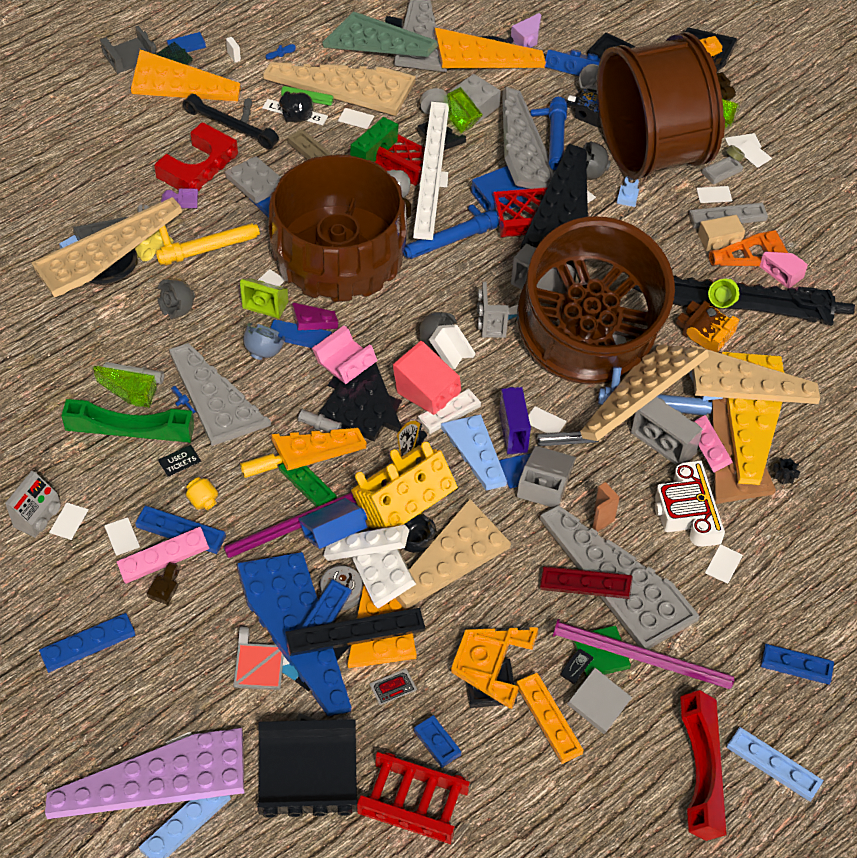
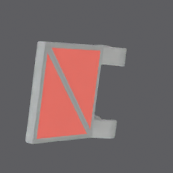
M240 627L233 687L280 690L284 655L276 644H248L249 628Z

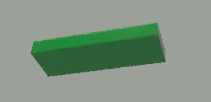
M284 463L279 466V471L315 507L337 499L336 494L307 466L288 471Z

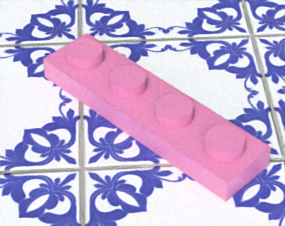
M198 527L117 561L122 578L127 584L167 567L169 562L177 563L208 550L209 546L201 527Z

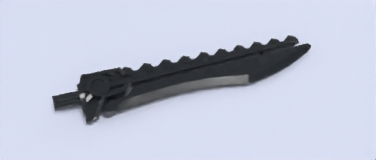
M676 275L673 276L675 283L673 304L688 307L692 301L700 305L706 301L710 303V306L718 308L711 303L708 295L709 288L713 284L712 280L706 279L701 282L693 277L682 280ZM741 282L737 283L739 288L738 301L728 307V309L754 310L797 317L813 323L820 320L822 323L832 326L835 313L854 315L855 304L836 302L835 296H833L829 289L821 290L819 288L800 286L796 289L792 287L787 290H782L778 286H772L769 289L760 284L750 287ZM637 285L633 287V289L641 292Z

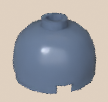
M248 323L244 331L243 340L244 346L251 352L253 358L262 360V358H270L280 352L285 342L284 336L282 338L278 337L279 332L261 324H257V327H251L253 323Z

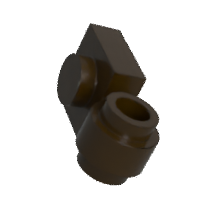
M723 72L716 73L722 100L728 101L733 99L736 92L733 86L730 87L731 81Z

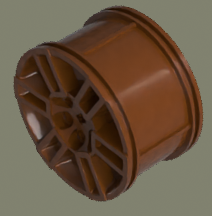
M689 32L672 35L665 42L629 48L624 45L611 47L604 51L600 59L597 73V102L601 127L608 150L620 172L630 180L648 177L654 170L686 163L691 166L708 164L716 158L720 150L722 138H724L725 118L720 85L716 74L717 69L711 54L707 52L702 42Z
M593 216L575 219L560 225L551 231L536 248L531 258L526 282L519 298L517 323L520 336L528 352L549 373L571 382L581 384L612 382L613 367H621L620 378L624 377L634 366L642 361L645 355H648L658 332L662 329L670 314L675 294V283L670 263L659 245L648 234L625 221ZM584 260L604 262L612 265L613 268L602 280L590 279ZM572 261L579 280L578 284L574 282L566 262ZM556 267L566 292L561 294L537 288V284L549 270ZM621 273L629 277L615 291L609 290L611 284ZM637 285L645 297L648 311L644 312L621 307L620 299ZM540 302H541V303L550 304V305H554V306H557V307H556V308H553V307L541 306V305H540ZM567 313H574L576 317H570ZM550 320L557 321L558 326L556 327ZM602 320H607L610 325L604 324ZM622 321L646 325L647 329L622 323ZM587 325L592 330H586L583 328V326ZM616 334L633 340L616 345L613 335Z

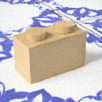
M737 215L701 221L698 236L706 251L725 248L734 243L741 242L745 234V230Z

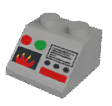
M34 471L28 474L5 503L13 527L36 538L40 531L42 532L46 528L50 518L58 513L61 506L57 492Z

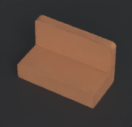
M606 482L598 487L594 508L595 517L592 528L597 532L615 521L620 498Z

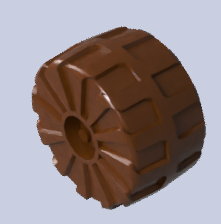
M343 154L314 157L288 170L279 179L275 191L271 194L269 204L270 243L274 261L278 260L282 278L288 284L293 282L302 289V293L315 299L318 296L330 297L334 302L351 301L353 296L358 295L370 296L383 288L384 282L393 280L401 269L407 239L405 201L402 200L401 186L395 177L391 176L373 161Z

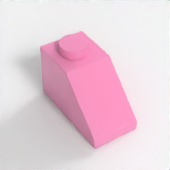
M765 252L759 267L786 288H791L804 278L808 264L792 253Z

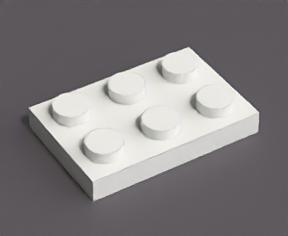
M399 549L352 558L374 605L378 609L416 585Z

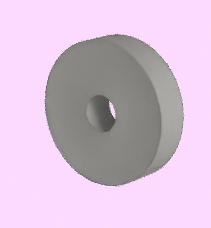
M439 88L427 90L420 98L422 111L430 115L431 102L449 103L448 94Z

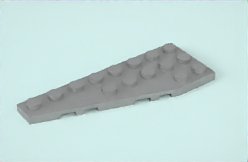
M559 505L540 515L541 522L579 570L633 576L630 599L600 597L639 647L650 649L699 620L700 616L671 581L659 577L655 574V570L650 567L646 568L637 562L633 555L609 539L607 541L603 539L593 528L589 529L581 524L578 518Z

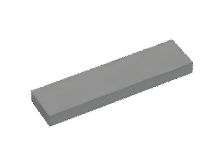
M763 203L695 209L689 212L693 228H700L701 221L737 215L741 223L767 221L768 218Z

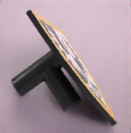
M410 421L398 432L397 439L400 457L417 446H421L427 437V433L421 431L422 423Z

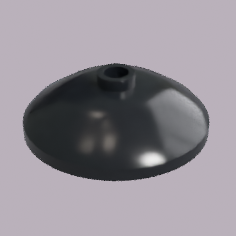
M135 248L89 282L94 284H111L127 277L138 263V254Z

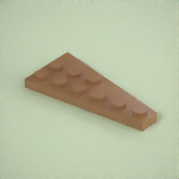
M727 398L711 400L712 427L733 462L714 472L715 504L773 495L776 488L766 466L760 485L738 483L728 417L729 412L727 410Z

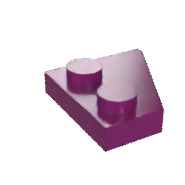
M292 303V312L298 330L338 329V319L335 311Z

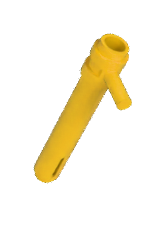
M251 223L179 244L178 242L171 243L166 226H163L159 229L164 246L156 250V256L160 265L164 264L167 266L174 261L181 262L184 261V258L255 239L260 235L257 224L253 225Z

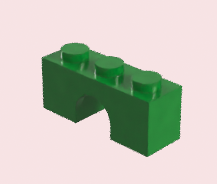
M382 117L351 144L350 155L375 162L380 146L388 150L397 142L399 124Z

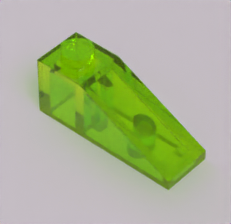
M94 365L93 370L96 382L128 404L150 408L157 390L155 376Z

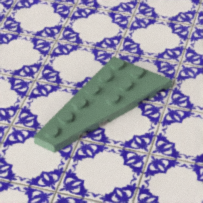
M354 11L322 42L324 48L428 57L438 47L437 41Z

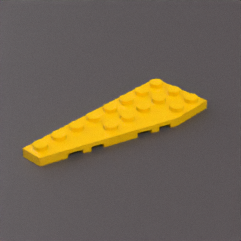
M732 352L721 353L784 373L781 356ZM727 398V410L729 412L728 417L739 484L760 485L780 414L781 401Z

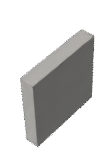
M594 668L567 705L605 734L632 697Z

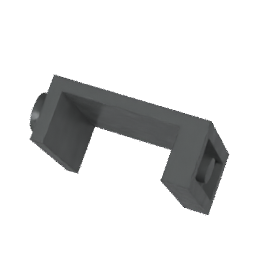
M139 25L135 27L137 38L116 46H112L107 37L100 39L102 53L117 74L136 67L140 50L155 54L157 51L154 42L149 40L147 33L143 32Z

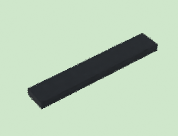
M419 607L286 631L285 639L289 656L424 632L426 628Z

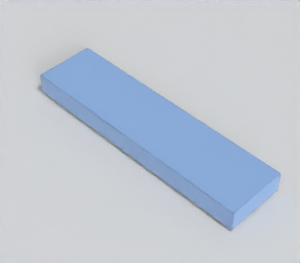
M739 727L727 745L729 750L810 802L824 781L741 727Z

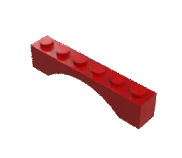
M698 690L680 697L681 716L691 740L696 765L695 791L692 801L687 808L688 832L708 841L725 836L727 833L717 700Z

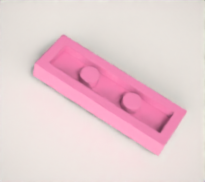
M706 415L693 421L703 429L698 446L713 472L733 463Z

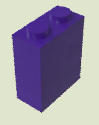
M509 387L501 389L499 416L507 454L528 453L531 426L523 388Z

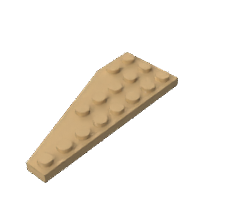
M666 344L657 346L655 351L645 355L642 361L630 370L580 431L582 438L594 441L600 440L709 357L707 349L667 346Z

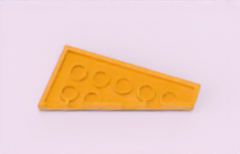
M436 27L434 29L442 68H545L546 61L542 50Z
M143 50L139 51L131 86L132 94L182 98L195 94L201 99L238 102L241 91V84Z
M364 584L357 619L405 610L396 598L378 609L374 605ZM413 634L351 645L348 668L416 659L417 654Z

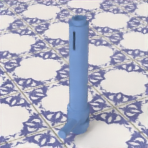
M613 367L611 387L600 388L598 405H602L620 384L621 367ZM663 394L656 396L681 413L695 415L711 414L712 402L702 400V398Z

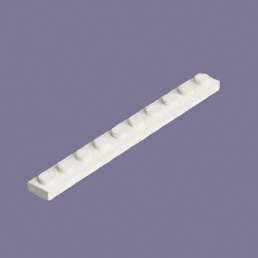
M431 102L413 238L433 240L449 103Z

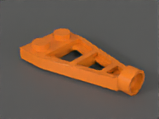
M774 230L758 233L720 250H711L709 252V261L712 266H760L762 256H753L749 249L750 247L760 245L764 253H788L777 231ZM742 250L745 258H734L732 252Z

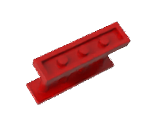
M377 752L376 767L381 769L371 795L367 797L360 796L357 803L358 814L451 845L455 826L451 825L450 819L459 793L468 796L470 782L459 775H447L398 759L391 753L382 754ZM392 771L404 776L394 803L389 805L381 802L379 799L389 772ZM416 779L427 784L418 809L413 813L404 810L403 804L412 780ZM436 786L450 790L441 818L437 820L426 815Z

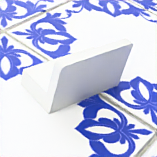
M457 325L438 326L429 339L441 359L451 369H455L462 358H473L476 355Z

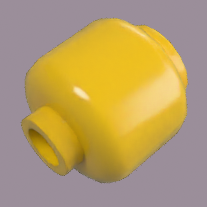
M198 477L187 485L186 497L195 509L201 510L205 508L209 510L215 506L218 491L209 479Z

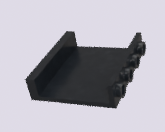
M356 719L259 722V803H257L259 815H263L266 818H274L278 814L300 817L306 813H313L314 816L321 817L326 816L328 813L348 816L352 815V812H357Z

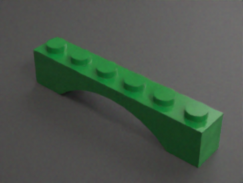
M66 399L61 415L65 431L191 443L195 426L193 412L190 410L169 409L152 415H129L106 410L89 401Z

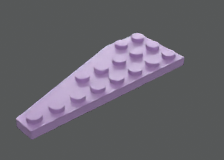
M242 728L193 734L50 791L46 796L45 815L47 819L243 794L245 791Z

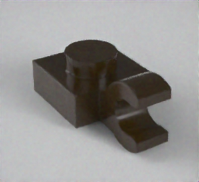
M169 562L164 576L157 575L147 592L148 598L166 605L170 603L178 588L177 582L174 581L179 574L177 564Z

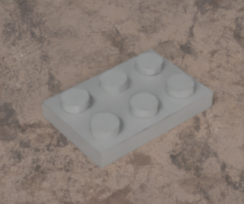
M257 156L225 171L226 178L255 204L270 197L281 178Z

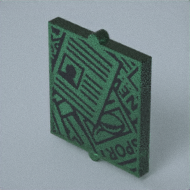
M175 42L155 54L185 65L193 61V58L186 53L185 49H182Z

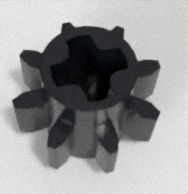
M780 458L778 464H774L772 469L775 472L774 479H777L781 484H793L795 478L798 479L800 471L797 470L799 464L795 463L791 458Z

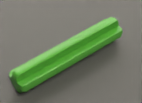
M283 86L281 90V96L286 91L290 93H306L312 98L313 103L331 106L334 101L333 95L288 86Z

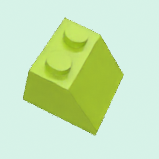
M252 278L241 279L240 281L242 307L244 309L280 319L289 302L287 288Z

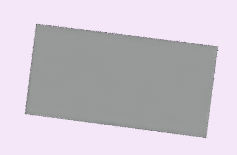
M729 156L703 168L702 174L714 185L742 172L743 166L733 157Z

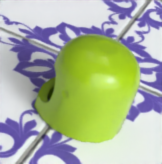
M719 279L710 286L708 291L709 299L718 308H728L738 301L739 288L732 279Z

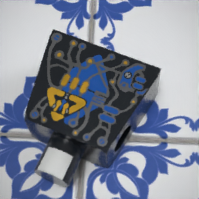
M583 89L580 97L569 95L567 106L575 108L574 117L601 128L597 90Z

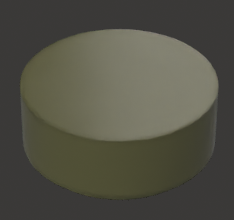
M730 145L726 150L737 161L741 162L745 157V154L734 145Z

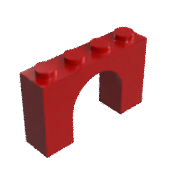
M201 122L190 132L192 146L207 153L209 157L197 164H187L165 154L154 164L157 179L177 190L198 189L199 191L203 185L237 156V140L204 122Z

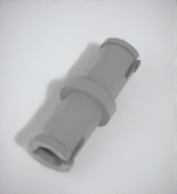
M305 409L301 410L298 417V422L313 426L318 431L321 429L331 432V430L341 429L342 425L341 422L325 418L323 414L317 415Z

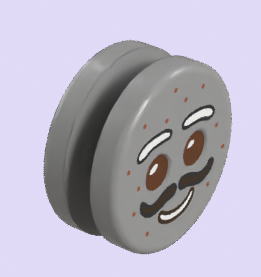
M336 566L327 570L320 582L321 596L333 579L352 590L351 595L341 610H348L356 606L362 596V579L359 573L348 566Z

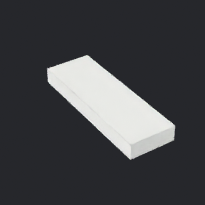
M467 389L449 401L435 415L429 411L419 415L418 421L431 434L441 428V423L457 420L481 407V402L470 389Z

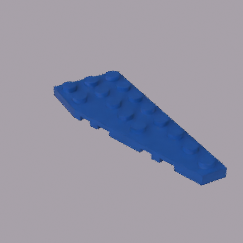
M303 552L238 563L237 570L248 607L252 612H255L263 628L265 627L271 634L273 642L289 664L297 670L302 682L308 685L313 697L326 715L333 716L351 712L352 707L333 648L289 656L285 632L301 629L318 602Z

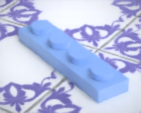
M230 795L190 800L140 845L139 850L146 858L169 857L231 800Z

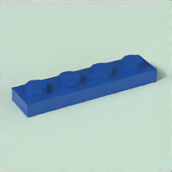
M144 506L135 522L136 528L169 539L201 527L209 549L205 551L214 554L218 553L226 538L224 531L148 506Z
M125 613L44 647L39 652L49 673L136 635Z

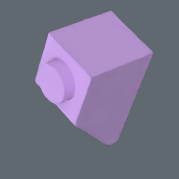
M540 13L512 26L511 37L516 45L528 48L537 45L541 23Z

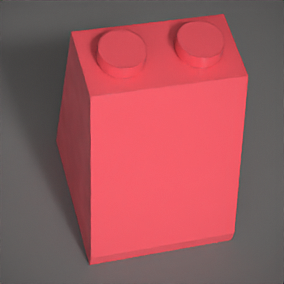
M422 341L417 343L393 364L397 393L433 415L440 409H443L449 401L457 397L461 392L460 376Z

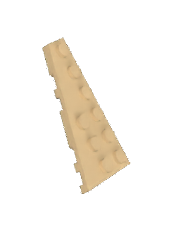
M695 345L690 346V348L697 347V349H704ZM708 349L709 357L692 369L695 396L819 404L820 401L818 383Z

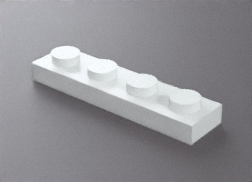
M406 525L354 533L326 546L324 557L327 561L405 548L409 529Z

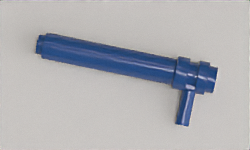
M562 97L553 98L549 108L531 110L532 117L549 115V166L553 170L557 169L564 154L567 102Z
M472 204L468 207V210L474 215L471 220L433 234V240L419 239L406 244L403 254L406 259H413L477 233L479 235L483 234L488 229L493 230L500 225L497 212L489 210L481 213Z

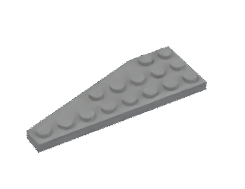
M505 87L502 92L504 157L515 185L529 189L547 188L555 173V170L549 166V155L521 91Z

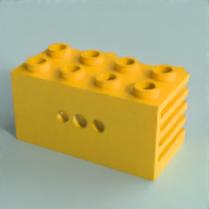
M424 441L421 446H417L402 457H400L396 449L391 450L390 457L393 463L367 480L362 472H357L355 479L358 485L351 489V492L358 506L362 507L367 515V520L365 521L368 527L377 530L404 525L458 487L441 450L432 449L430 444ZM420 457L421 462L416 464V458ZM386 479L387 484L382 487L381 483Z

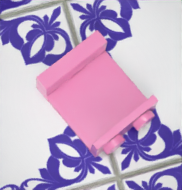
M342 326L312 348L318 363L345 384L377 362L372 346L369 344L363 348L353 341L350 331L346 326Z

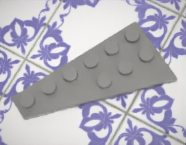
M410 0L403 29L435 40L434 29L437 26L432 12L431 1ZM437 48L428 57L396 54L395 66L447 72V68L441 67Z
M189 343L169 349L170 356L211 446L271 426V420L264 417L255 405H251L245 399V396L225 377L219 375L217 369L210 366L204 360V357Z

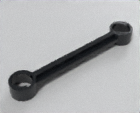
M190 94L182 102L184 109L189 114L196 115L201 113L258 139L260 145L265 149H272L279 141L277 133L271 128L258 129L203 104L201 98L195 94Z

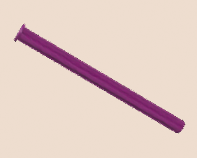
M384 480L381 483L382 487L386 485ZM351 492L224 547V551L228 558L234 557L301 528L298 519L344 498L355 504L357 502Z
M557 619L552 637H555V635L727 689H731L734 684V676L571 626L559 622L560 619Z

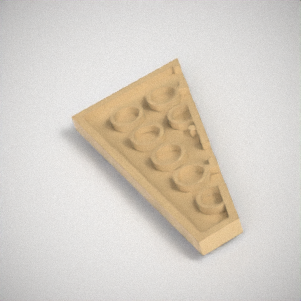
M469 499L409 569L416 585L397 596L396 600L405 610L508 550L511 542Z

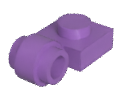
M179 189L178 194L172 190H166L162 194L161 202L173 197L181 208H198V189Z

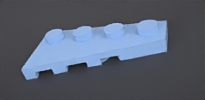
M481 414L441 423L442 431L449 436L452 445L457 447L461 457L470 465L472 472L486 491L507 485L506 477Z

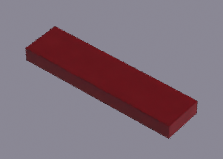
M543 566L540 589L630 599L633 576Z

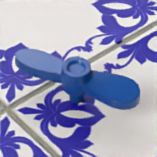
M290 44L282 48V45H279L277 51L270 52L265 57L266 59H273L277 56L283 57L286 53L294 52L296 46Z
M176 386L171 387L172 392L179 400L175 405L177 407L180 404L185 405L193 414L196 413L188 403V397L185 394L182 395Z

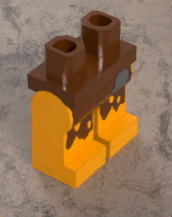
M692 301L686 310L692 316L681 313L677 318L676 324L684 329L683 336L689 337L705 349L718 353L736 332L740 319L734 316L731 318L725 316L706 301L702 305Z

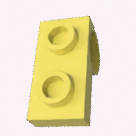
M159 230L135 247L138 257L142 261L152 259L156 250L164 246Z

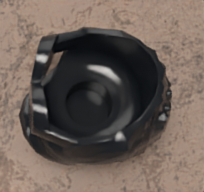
M286 91L280 98L279 105L283 110L282 113L286 122L306 121L313 115V100L308 94Z
M421 513L404 525L409 529L406 546L403 549L413 553L426 551L437 534L433 520Z

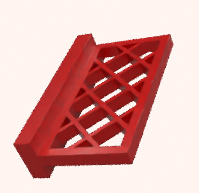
M398 134L397 142L404 145L394 144L388 150L380 146L376 154L375 163L386 171H404L410 177V183L417 186L421 182L422 167L420 166H423L425 147ZM396 150H405L406 152L397 153ZM412 158H421V160H412Z
M547 188L493 192V200L500 224V237L526 235L537 212L528 207V205L532 201L539 206L541 201L536 199L535 196L539 194L544 196ZM518 196H524L529 200L525 204H523L516 198ZM505 197L510 202L504 205L499 201V198ZM512 203L521 208L518 213L509 208ZM525 210L533 216L531 218H524L520 214ZM507 212L514 216V218L504 220L503 214Z

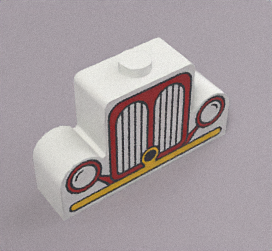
M702 461L679 464L675 471L673 483L659 484L655 495V512L657 516L660 515L664 531L673 532L691 529L689 536L694 545L704 547L721 544L725 531Z

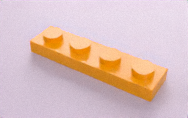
M538 673L517 681L516 686H518L519 692L561 764L582 755L583 748Z

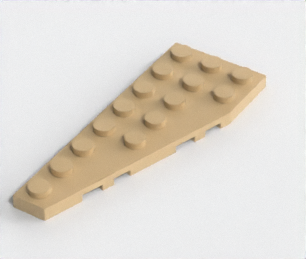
M270 62L263 73L266 80L298 89L333 95L334 99L397 116L416 82V76L384 67H376V70L367 69V66L351 69L345 65L320 64V67H311V64L294 66L292 63Z
M171 197L33 261L31 264L54 298L64 295L66 292L94 279L182 213L181 206Z

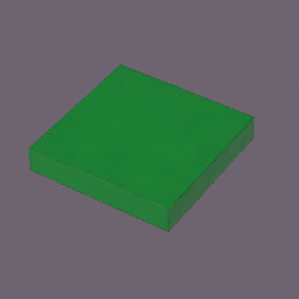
M616 626L591 631L622 641ZM573 641L576 652L578 649H582L593 656V660L583 671L586 678L594 668L603 675L627 670L631 667L628 657Z

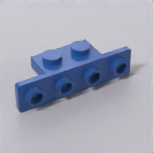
M549 49L546 55L545 67L579 76L582 69L587 65H599L600 59L598 55H583L581 51L571 49L567 53Z

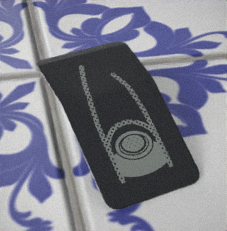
M578 649L564 667L561 676L575 684L582 672L593 660V656L582 649Z

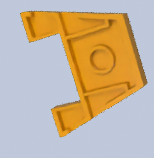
M529 627V630L509 628L508 631H495V629L465 630L451 667L452 673L512 709L518 694V686L496 680L508 646L514 645L533 650L538 636V628Z

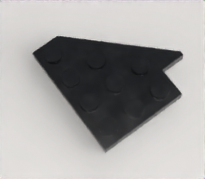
M376 362L347 384L340 381L319 412V415L323 414L325 418L341 422V428L343 429L358 428L364 438L375 442L384 427L395 432L401 430L400 421Z

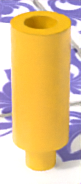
M272 453L240 463L244 478L276 469L278 468L277 464H281L283 461L279 455L274 456Z

